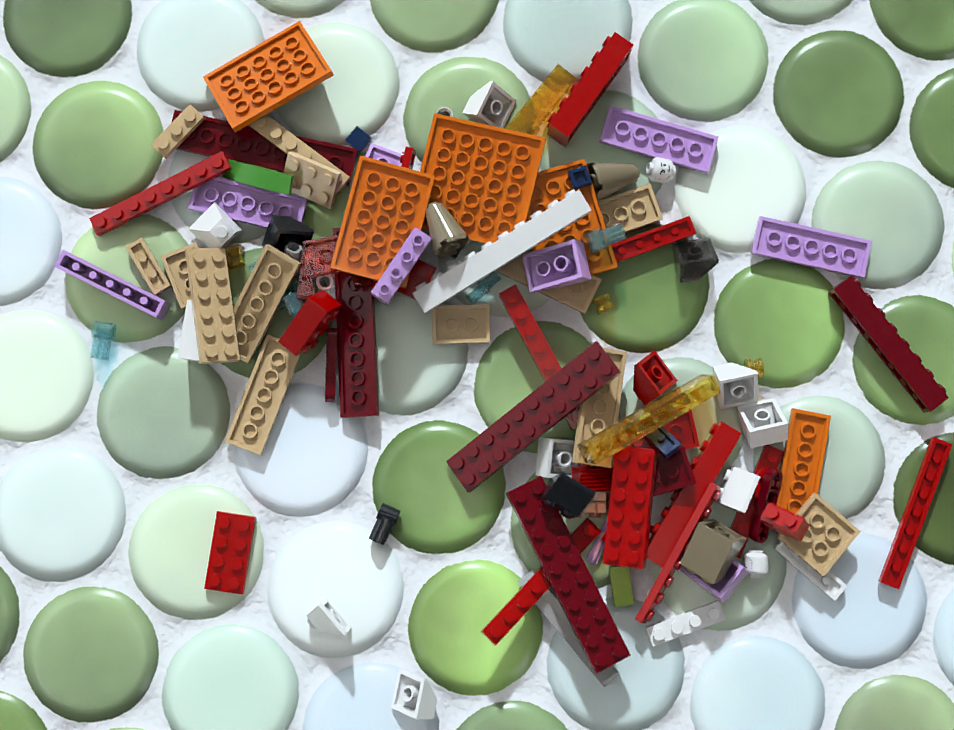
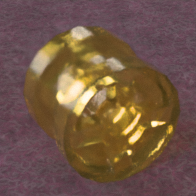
M610 293L592 300L593 304L597 306L598 315L615 308V304L610 300Z
M757 358L754 361L745 359L744 367L756 370L758 377H763L764 364L762 358Z

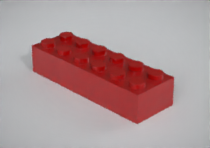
M614 32L612 37L608 36L605 39L601 51H597L593 56L590 67L586 66L581 73L579 83L575 82L572 85L568 98L564 97L557 113L553 112L548 119L547 135L564 147L570 142L630 57L634 44Z
M615 446L603 564L636 569L646 568L658 450Z

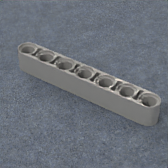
M531 570L518 581V584L522 587L535 572ZM548 589L535 603L536 606L598 681L606 687L620 674L613 666L598 674L594 673L558 599Z

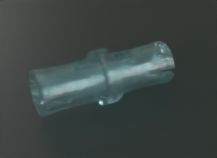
M496 272L491 273L482 282L479 281L477 283L478 286L466 298L475 305L485 294L490 293L489 290L501 280V277Z

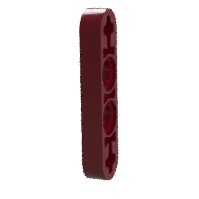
M328 328L325 402H335L337 328Z
M769 468L763 477L749 532L750 539L760 544L767 540L770 528L763 524L760 517L769 502L775 505L777 503L783 480V474L780 470Z

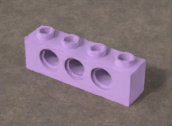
M415 227L371 291V295L388 305L430 243L431 237Z

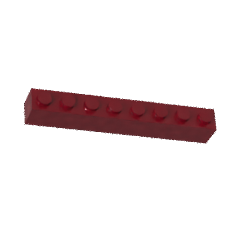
M850 276L828 292L924 413L933 411L949 398L946 394V389L935 381L933 373L923 366L921 358L911 351L909 343L899 336L897 328L887 321L885 313L874 305L873 298L862 290L861 283L856 278Z

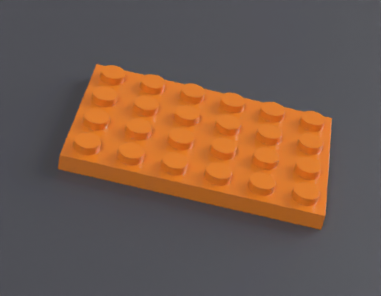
M298 21L203 76L230 126L236 133L334 76L302 23Z
M360 155L330 268L379 281L415 227L419 230L422 229L425 210L428 206L435 176ZM409 274L400 287L406 288Z
M585 158L538 172L526 222L531 220V215L541 210V212L549 209L547 205L553 201L558 200L560 202L565 199L564 195L573 190L568 171L585 166ZM593 184L575 190H580L592 212L532 248V252L576 239L584 242L590 276L618 268Z

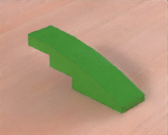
M228 159L232 170L224 173V178L291 195L294 175Z

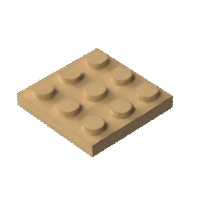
M813 493L795 514L804 517L809 524V528L802 541H796L781 533L776 538L824 577L861 531L819 495Z

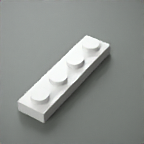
M781 541L773 548L832 600L835 601L846 589L847 585L830 570L824 577L821 576Z
M716 600L649 625L645 629L651 645L654 647L724 621L726 618L719 601Z

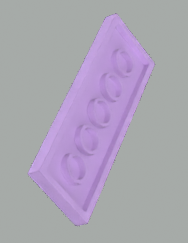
M610 105L599 143L650 158L670 159L674 165L708 174L719 137Z
M216 177L193 189L188 209L204 213L213 203H216L234 221L268 228L272 215L290 216L303 223L308 199Z
M759 216L750 254L862 279L865 277L872 241Z

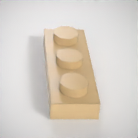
M189 104L153 141L151 146L167 159L204 121L205 117Z
M142 237L125 247L155 296L172 287Z

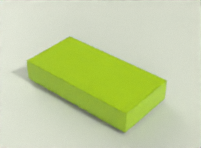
M609 567L614 607L634 605L629 567Z

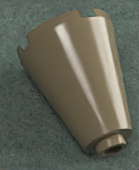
M596 162L587 164L597 200H601L636 183L640 176L639 169L634 164Z
M430 203L425 213L434 256L437 255L438 258L449 257L457 253L456 249L462 247L463 250L470 243V239L442 203Z

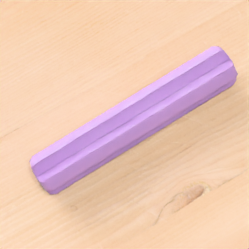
M608 516L586 558L588 562L594 565L597 564L605 547V542L600 539L607 529Z

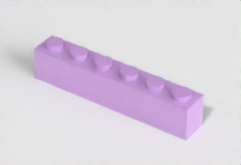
M65 250L62 251L54 266L162 321L171 303Z

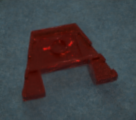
M339 235L303 241L297 292L298 300L307 299L315 294L311 278L342 272L330 268ZM351 274L355 289L372 285L371 279Z

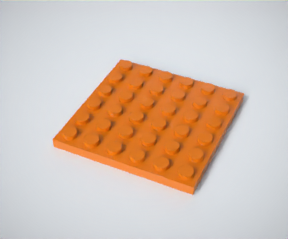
M434 113L420 172L435 176L428 205L432 202L442 203L471 241L483 244L489 241L491 243L499 240L497 237L505 231L510 233L515 230L514 226L521 221L526 223L546 138ZM425 213L422 229L429 231Z

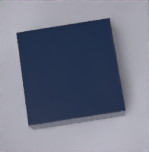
M358 126L345 139L346 143L358 149L359 153L372 140Z
M586 165L568 171V176L574 190L592 185Z

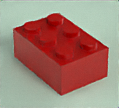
M324 290L308 297L278 342L295 356L301 353L305 354L310 348L314 349L319 343L318 337L328 330V323L338 316L340 312L338 309L342 304Z

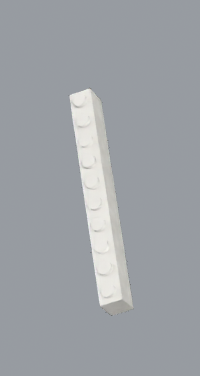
M573 189L564 195L565 199L562 201H553L547 205L549 209L541 212V210L531 215L532 219L528 222L521 221L514 226L515 230L508 233V231H505L497 237L499 240L491 243L489 241L481 246L482 250L476 254L471 252L464 257L465 261L462 263L455 262L448 267L449 271L442 274V272L434 275L432 277L433 281L426 284V282L418 285L416 287L417 291L413 295L423 312L428 313L592 212L580 190L575 191Z

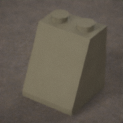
M714 519L699 522L680 564L685 567L687 572L702 577L701 579L705 583L716 584L721 582L747 538Z

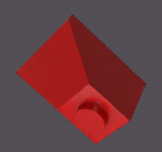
M655 350L634 365L633 391L644 405L660 396L678 381Z

